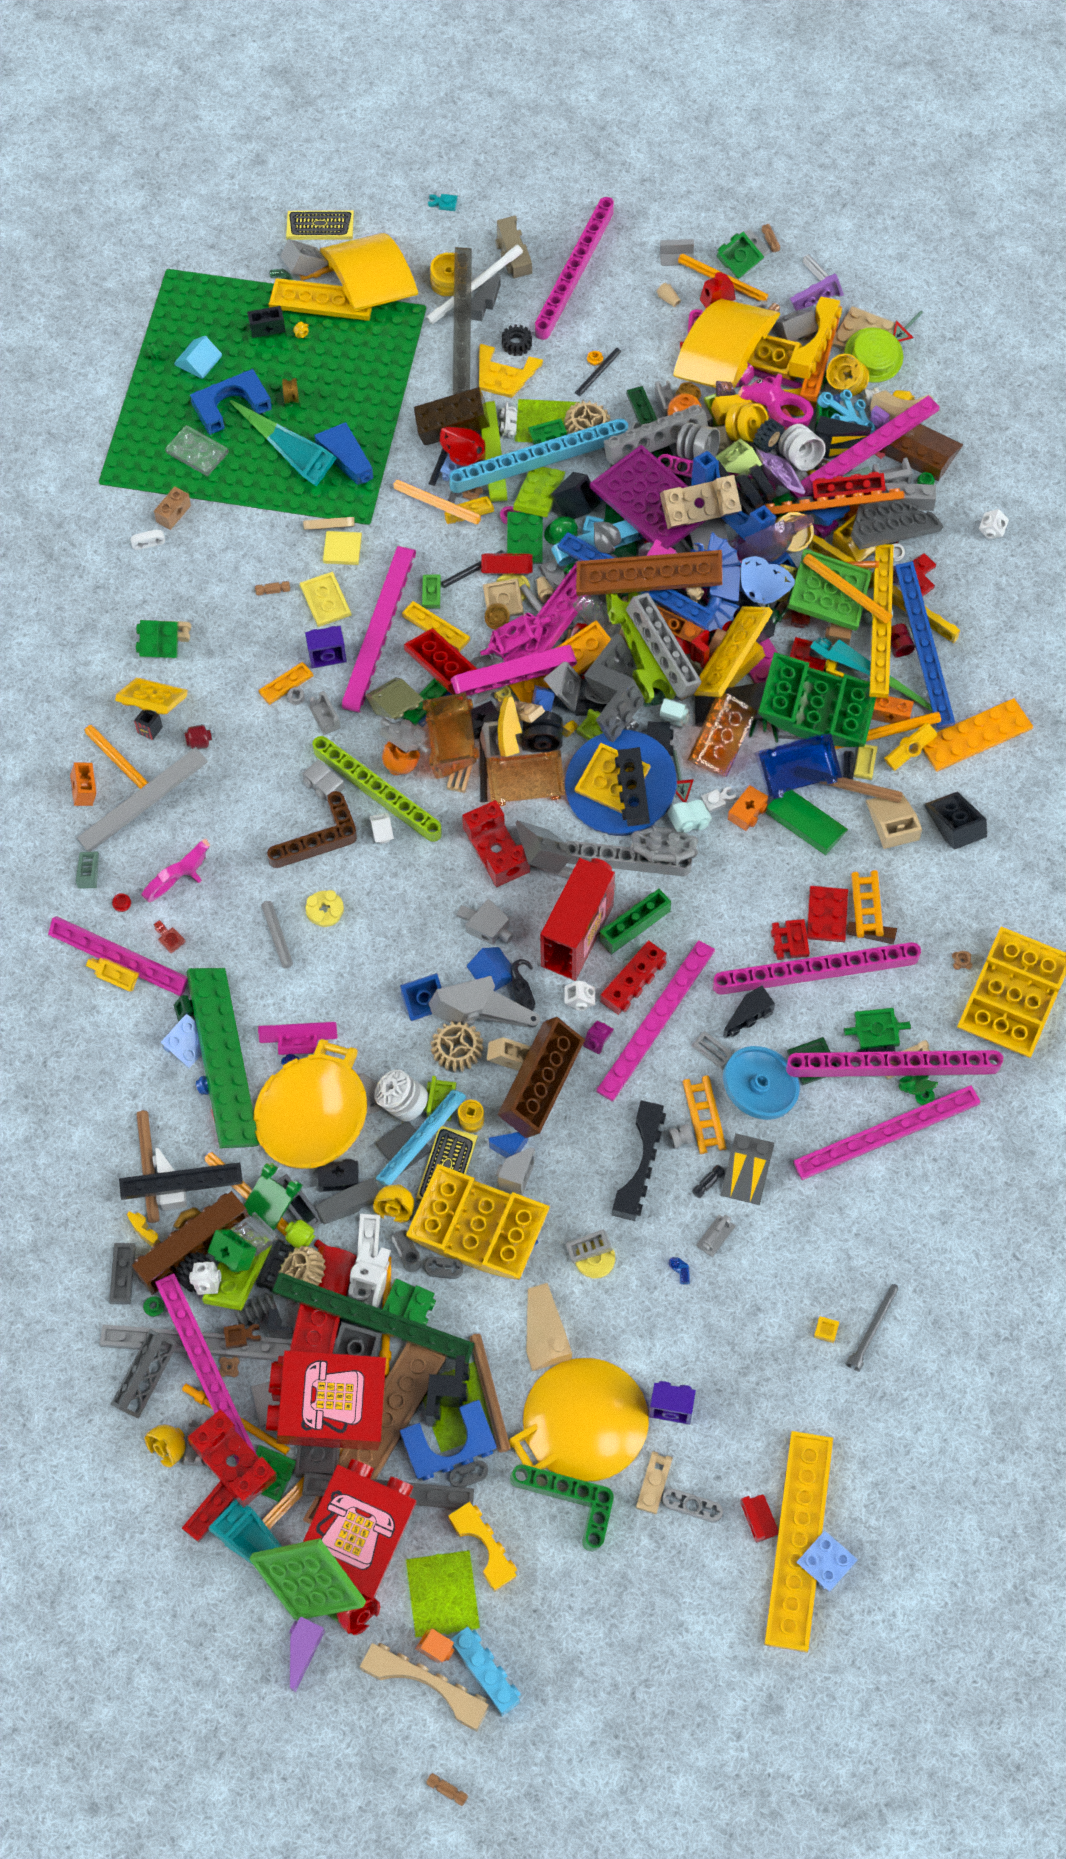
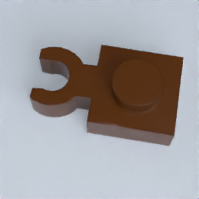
M244 1324L224 1327L226 1348L232 1349L248 1346L247 1340L254 1342L262 1340L261 1335H253L255 1330H260V1326L253 1324L248 1329H245Z

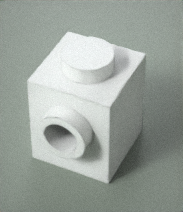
M388 813L369 816L375 843L384 844L394 839Z

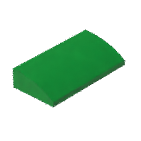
M789 787L780 793L766 808L767 815L825 856L848 831L842 824Z

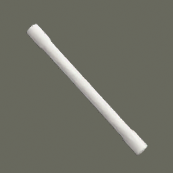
M518 244L515 245L496 263L442 306L426 316L427 320L432 325L437 322L445 313L490 277L523 253L521 247Z

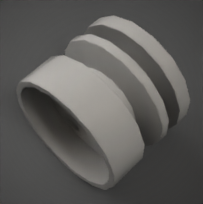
M690 422L685 423L678 435V457L693 461V458L709 451L716 458L720 445L719 430L709 426L702 427L699 424Z

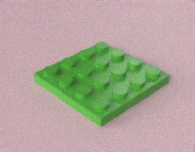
M804 549L788 608L857 631L863 607L804 564L803 559L807 554H811L865 595L867 594L872 571Z
M320 1538L252 1553L249 1559L293 1619L299 1620L300 1617L308 1619L363 1608L366 1603L364 1597Z

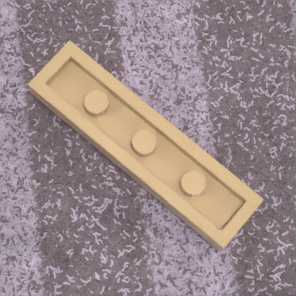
M503 700L496 707L499 714ZM514 700L518 719L521 721L532 723L545 712L542 705Z

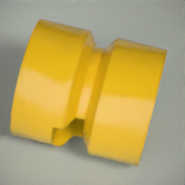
M471 1099L461 1103L458 1108L460 1127L468 1133L478 1132L484 1126L485 1121L483 1106L480 1102Z

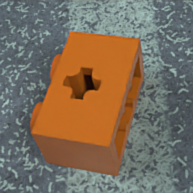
M888 696V698L877 697L872 720L892 724L910 719L914 701Z
M74 762L70 774L74 806H93L97 793L93 763Z
M749 785L729 810L728 820L745 831L749 827L753 828L758 821L757 817L759 814L766 812L768 796Z
M431 1628L425 1631L415 1650L436 1663H442L443 1661H448L452 1656L454 1642Z

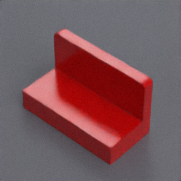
M707 629L691 641L690 659L694 662L697 661L703 669L709 661V631Z
M762 1494L751 1499L750 1496L741 1498L740 1504L755 1542L758 1543L777 1536L779 1530L765 1495Z

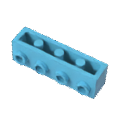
M466 1627L450 1639L454 1642L453 1648L502 1717L520 1704V1699L518 1698L521 1695L514 1684H508L505 1679L508 1677L501 1666L496 1667L492 1660L495 1657L488 1648L484 1649L479 1642L482 1639L475 1629L471 1631L469 1627Z

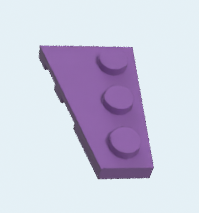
M834 273L831 276L825 277L822 281L811 285L806 290L795 294L790 300L796 311L816 305L820 297L830 298L837 294L840 297L844 293L839 279Z

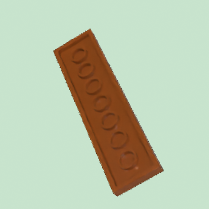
M722 550L577 561V596L723 585Z

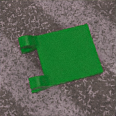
M266 1163L259 1180L244 1206L250 1216L271 1231H274L292 1199L301 1190L303 1185L298 1181H290L287 1188L283 1187L271 1178L276 1173L278 1167L273 1163H270V1165Z

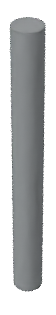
M526 584L520 587L521 591L539 613L543 606ZM564 633L559 638L561 642L567 639Z

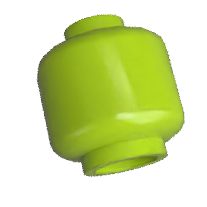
M301 1219L295 1223L291 1221L284 1230L287 1232L285 1240L295 1248H300L301 1246L308 1247L316 1237L313 1235L314 1228Z

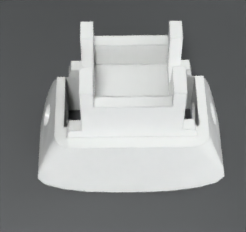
M363 1242L356 1259V1264L351 1269V1284L348 1297L379 1308L385 1290L387 1269L390 1263L388 1259L391 1250L381 1247L379 1254L373 1258L368 1254L370 1243ZM360 1291H364L366 1294L364 1296H360L358 1293Z

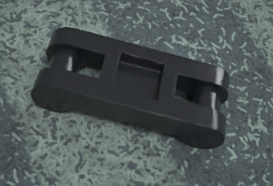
M280 1239L277 1240L258 1279L257 1287L262 1289L265 1287L270 1289V1292L273 1291L279 1275L278 1271L281 1270V1265L285 1261L284 1258H288L289 1252H294V1246H289ZM282 1251L285 1252L286 1255L285 1257L279 1255V1253ZM269 1275L275 1277L273 1282L267 1280Z

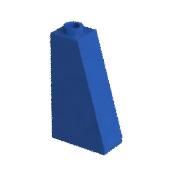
M346 422L314 435L315 443L337 457L334 464L357 485L373 479L372 467Z

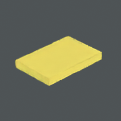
M333 572L299 583L318 627L352 616Z

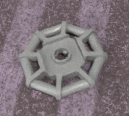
M652 825L650 828L642 831H634L631 835V850L648 858L650 862L664 861L679 864L682 860L694 858L698 855V839L696 836H690L685 832H677L675 828Z

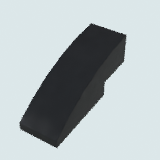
M285 1174L276 1182L287 1188L292 1180L288 1174ZM300 1190L292 1199L287 1210L296 1221L301 1219L315 1229L322 1221L315 1208Z

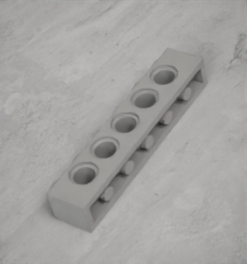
M692 405L688 409L674 412L672 415L643 424L641 427L628 430L618 436H612L604 441L607 460L612 465H615L640 445L644 446L649 452H653L676 443L680 430L685 423L699 424L702 427L708 426L706 411L699 405Z
M649 593L633 597L626 611L678 698L694 694L702 681Z

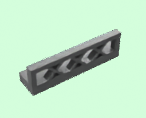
M150 1329L111 1405L139 1419L178 1343ZM162 1341L170 1343L167 1352L160 1354L159 1347ZM158 1360L159 1367L157 1371L150 1373L149 1366L151 1362ZM148 1379L149 1386L147 1390L140 1392L139 1385L141 1381ZM138 1398L139 1405L136 1411L128 1409L131 1400Z

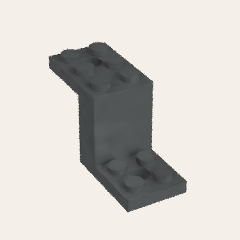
M617 633L584 675L594 694L609 702L596 721L607 740L614 742L620 736L622 730L632 720L634 714L642 707L645 701L634 679L621 674V671L630 662L632 654L623 637Z

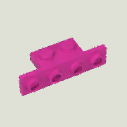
M336 1022L258 1026L259 1042H278V1055L314 1053L318 1040L338 1038Z

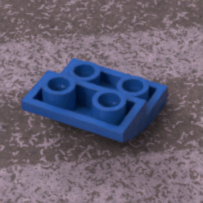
M835 507L799 513L804 514L809 519H813L814 524L828 526L835 519L844 517V514L850 511V507Z

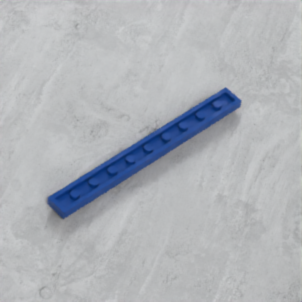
M568 532L557 545L559 550L579 561L614 558L607 553L599 552L596 547ZM673 589L637 592L640 595L649 593L653 602L704 630L708 628L716 617L715 612Z
M911 561L896 564L895 570L932 712H939L941 716V722L935 723L936 728L954 726L955 719L914 563Z

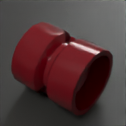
M900 623L891 626L890 649L893 656L899 658L910 655L916 647L913 639L910 637L906 624Z

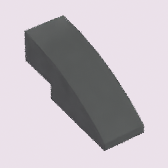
M501 274L493 276L477 292L469 307L470 320L482 322L486 309L493 310L501 286Z
M371 1178L337 1193L315 1206V1209L323 1225L355 1214L361 1208L374 1204L375 1197L380 1190L374 1179Z

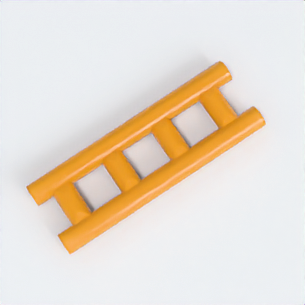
M877 870L870 872L871 877H859L858 872L851 873L856 935L858 938L864 937V931H876V936L884 935ZM871 884L872 892L861 893L860 885ZM873 899V907L862 908L861 900ZM874 915L875 923L863 924V916Z
M708 1075L703 1076V1083L691 1085L690 1079L682 1081L700 1154L708 1153L706 1147L718 1145L719 1151L727 1149ZM705 1091L707 1101L696 1103L693 1093ZM709 1109L712 1119L700 1121L698 1111ZM714 1127L716 1137L704 1139L702 1129Z

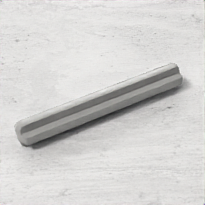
M264 901L261 906L281 965L284 969L290 968L293 962L273 903L271 901Z

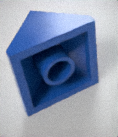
M499 947L482 948L467 964V968L475 979L492 977L495 985L493 991L512 982V965Z
M437 973L400 985L401 996L411 1021L432 1014L429 1002L436 990L442 988Z

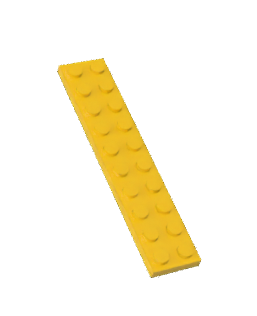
M791 1431L764 1646L808 1653L817 1580L805 1571L797 1561L823 1531L833 1446L832 1437Z

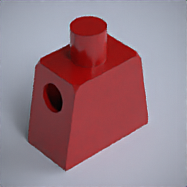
M717 272L714 278L704 282L700 301L705 308L719 299L736 300L734 285L727 274Z

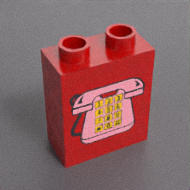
M582 858L578 859L540 933L541 967L574 981L577 980L614 906L615 872L612 871V867L604 860L593 858L591 861Z
M284 1350L283 1363H271L269 1388L281 1389L280 1404L268 1405L266 1431H277L276 1444L378 1451L381 1443L386 1357Z
M351 1458L347 1468L337 1465L303 1542L320 1538L358 1591L374 1599L411 1518L417 1500L410 1497L414 1486L390 1476L387 1485L384 1486L370 1479L375 1470L374 1468Z

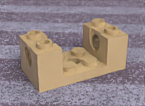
M734 475L717 478L712 482L690 487L664 490L660 493L668 529L737 514L742 511ZM695 499H702L704 506L697 508L694 505Z

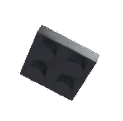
M456 1355L455 1376L429 1374L425 1415L428 1427H437V1421H441L442 1408L440 1407L458 1408L463 1406L464 1402H468L466 1381L470 1380L469 1363H466L465 1356Z

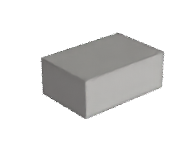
M461 905L457 917L469 921L477 911Z

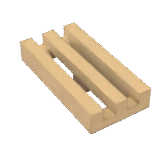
M456 755L447 790L465 793L474 759L470 758L468 760L467 757L460 758V756ZM461 762L456 783L453 787L452 783L457 770L458 763ZM467 763V764H468V768H467V771H466V775H465V778H464V782H463L462 788H459V784H460V781H461V778H462V774H463V771H464V767H465V764Z

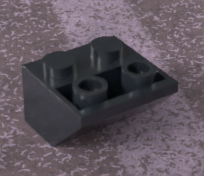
M572 472L551 493L562 517H570L572 519L582 517L591 513L600 504L601 501L598 495L590 488L591 481L587 474Z

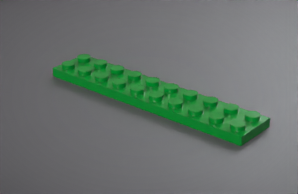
M188 968L186 973L219 1149L256 1147L260 1143L255 1133L257 1131L256 1122L254 1121V1112L226 969Z

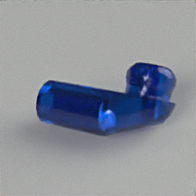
M678 1257L670 1258L668 1264L679 1274L680 1284H690L689 1265Z

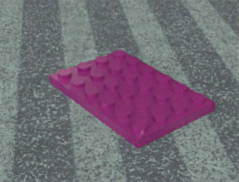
M642 445L590 482V488L642 536L653 544L656 539L661 541V546L665 549L672 548L706 522L702 521L671 529L667 528L660 493L664 490L688 486ZM697 498L694 501V505L697 508H702L704 502L702 499Z

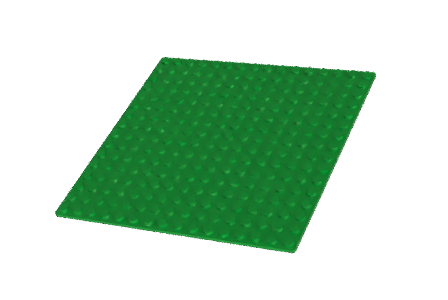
M167 269L102 468L99 484L168 495L175 486L188 493L191 499L324 519L354 517L355 523L371 524L423 325L426 306L401 301L384 303L372 307L369 321L282 310L286 332L252 338L247 312L269 308L274 283ZM299 322L308 325L309 332L304 338H297L293 332L294 327ZM206 336L222 353V357L208 374L201 379L175 366L174 363L194 339ZM153 343L162 353L158 357L159 359L156 357L152 359L146 352L148 350L147 346ZM253 369L269 395L272 406L271 410L259 415L314 443L315 434L346 422L372 467L373 479L357 485L333 463L320 483L315 486L304 478L230 403V400H233L253 411L246 399L240 396H230L221 400L217 405V409L223 417L225 429L209 435L192 406L190 394ZM296 378L299 403L292 401L289 404H285L282 379L289 381Z

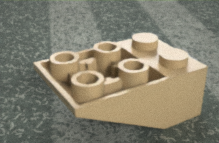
M904 795L899 803L878 797L866 800L883 849L920 840L922 832L920 822Z

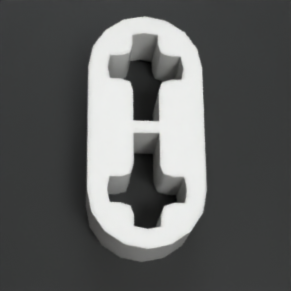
M161 530L143 532L131 537L132 548L135 550L165 543V536Z

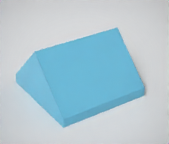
M206 336L194 339L174 364L203 379L222 357V353Z

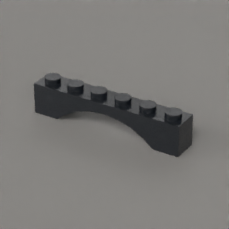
M640 1101L636 1116V1126L643 1143V1156L633 1178L617 1191L612 1208V1216L636 1221V1217L641 1216L643 1204H640L641 1197H646L648 1186L645 1185L646 1179L651 1178L653 1169L649 1167L651 1160L655 1161L657 1149H654L655 1143L660 1142L662 1135L659 1127L660 1124L664 1125L667 1113H663L664 1105Z

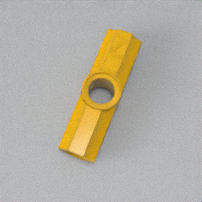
M926 722L910 737H904L900 741L899 746L884 758L885 762L893 771H896L911 757H917L921 753L922 748L937 736L936 731Z

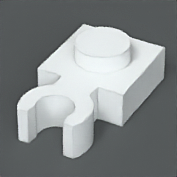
M731 787L724 788L721 793L716 789L701 796V800L709 813L725 807V801L731 802L736 799L735 794L732 796L727 795L731 791Z

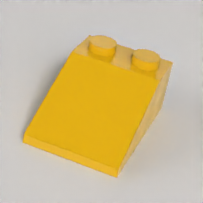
M767 335L765 340L760 339L747 362L754 369L776 376L780 374L782 378L795 381L796 377L789 375V361L794 351L803 346L798 342Z

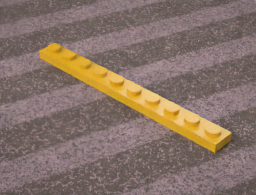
M815 534L813 535L812 541L809 544L810 550L843 562L855 561L852 557L842 553L838 548L828 544L823 538H819ZM873 572L871 574L868 588H872L874 585ZM893 585L892 603L906 612L902 593ZM925 606L930 628L954 644L959 637L960 629Z
M883 544L875 546L874 561H879V567L874 568L873 601L892 614L894 545ZM873 614L869 697L888 698L891 621L885 624Z

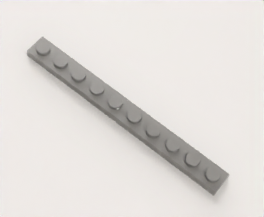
M116 1325L102 1326L99 1344L101 1347L139 1350L149 1330L152 1329L178 1343L173 1353L187 1354L177 1330ZM201 1332L212 1356L278 1361V1356H284V1350H290L292 1339L261 1337L262 1340L258 1342L247 1340L248 1346L227 1349L224 1334ZM163 1340L159 1351L167 1352L170 1343Z

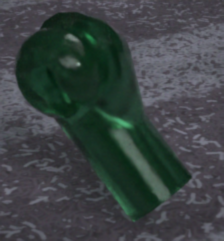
M283 268L271 269L269 272L271 278L280 277L281 279L293 280L292 275Z

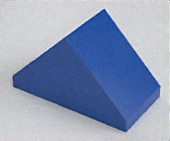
M519 1132L488 1138L489 1148L508 1158L521 1152L529 1138H525Z

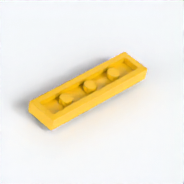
M414 601L402 612L403 618L422 630L428 631L431 628L436 630L459 652L470 642V636Z

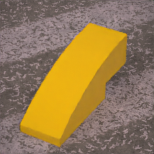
M513 696L504 697L498 719L500 755L507 757L520 753L515 734L522 733Z

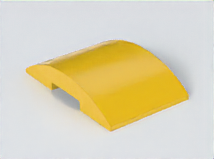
M386 233L374 234L320 248V252L328 261V266L331 270L335 271L341 281L343 291L355 311L418 295L414 278L401 250Z
M725 299L715 301L704 310L689 331L680 350L673 376L682 380L732 392L748 367V358L760 339L765 340L779 318L780 312Z
M1001 926L957 1028L1031 1058L1066 976V952Z
M437 1164L406 1237L441 1256L457 1259L462 1264L477 1270L520 1280L550 1206L514 1192L512 1194L477 1182L474 1177Z

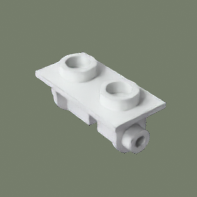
M506 402L504 408H501L499 412V418H502L499 424L501 439H503L504 435L508 436V438H514L516 435L517 410L514 406L508 407V402Z

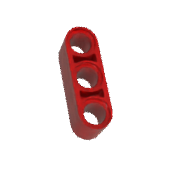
M481 554V572L533 573V554Z

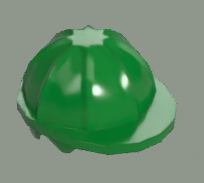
M558 517L546 527L544 531L545 540L555 545L564 538L567 532L577 537L578 526L575 520L570 517Z

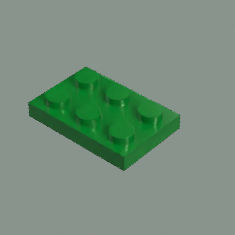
M508 512L507 553L533 554V564H543L542 516L524 512Z

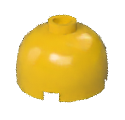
M392 1184L383 1187L377 1193L373 1209L383 1219L384 1215L395 1217L393 1220L395 1222L403 1223L407 1222L410 1216H412L415 1202L412 1193L404 1186Z
M161 1424L151 1429L144 1437L145 1444L150 1453L152 1454L155 1450L163 1458L160 1462L165 1467L171 1468L185 1453V1435L178 1427L175 1428L171 1425Z

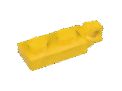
M488 496L457 504L480 515L494 512V506ZM444 512L447 524L464 521L460 517Z
M92 958L88 959L86 963L87 967L95 970L94 974L97 975L96 977L131 992L134 990L139 976L138 972L106 958H100L99 960Z

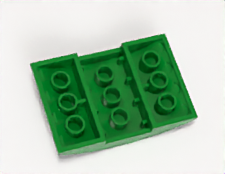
M774 652L758 714L776 727L806 740L841 747H864L876 702V697H869L870 682L846 674L841 678L808 667V662Z

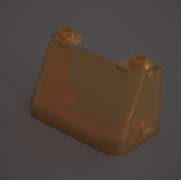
M466 692L422 701L423 709L427 712L426 722L430 736L431 754L429 763L435 778L447 777L476 763L480 757L474 742L471 717L473 702L471 698L468 699Z
M561 750L547 752L546 754L542 752L538 754L500 757V759L495 757L485 759L490 801L496 800L499 806H506V802L546 797H550L551 801L561 800V796L566 795Z

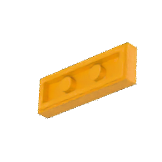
M301 662L259 689L258 692L270 705L287 694L290 689L298 687L314 675L304 662Z

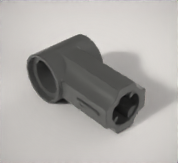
M400 1230L391 1237V1240L403 1262L404 1268L408 1272H416L421 1267L420 1254L412 1240L406 1237L407 1230ZM409 1258L416 1259V1261L412 1263L407 1262Z

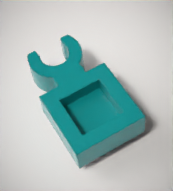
M430 194L429 200L434 201H428V206H439V210L455 211L458 195L441 194V197H437L434 194Z

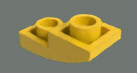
M130 1211L127 1213L133 1228L146 1243L153 1247L160 1242L155 1231L152 1229L146 1230L149 1226L142 1214L138 1212L134 1214Z

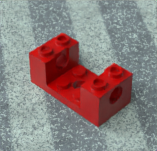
M496 800L462 815L463 829L496 888L530 873V865L527 862L522 844L516 846L505 826L504 813ZM498 845L502 850L496 853L491 848Z
M222 1409L188 1436L189 1445L243 1508L277 1480L276 1472L263 1457L259 1458L235 1431V1424ZM230 1456H236L239 1459V1463L234 1467L227 1464V1459Z

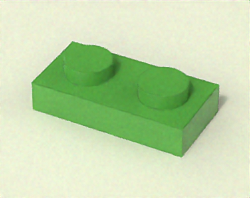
M441 574L423 575L422 607L425 609H440Z

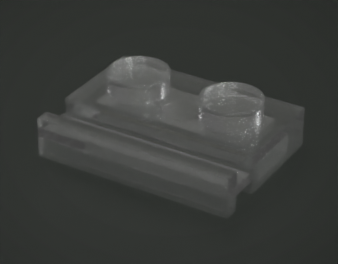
M254 1212L252 1213L253 1216L249 1219L245 1218L231 1228V1230L257 1248L256 1257L270 1247L273 1241H278L279 1238Z

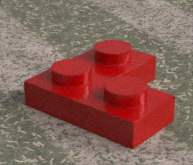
M925 553L913 560L922 597L935 588V585L925 574L934 569L936 563Z
M795 637L790 657L808 662V667L823 672L826 660L809 656L810 646L813 641Z

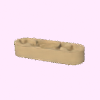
M354 517L303 521L304 530L355 526Z

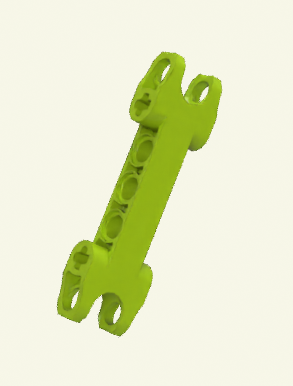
M629 592V602L619 599L617 593L607 594V614L613 625H621L637 670L633 671L632 677L645 699L644 702L651 703L654 698L653 688L663 691L667 699H674L676 696L674 689L626 611L632 598L640 594Z

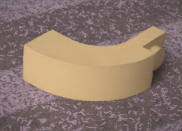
M884 390L873 394L870 410L872 411L877 405L890 414L889 420L891 421L928 395L915 400H902Z

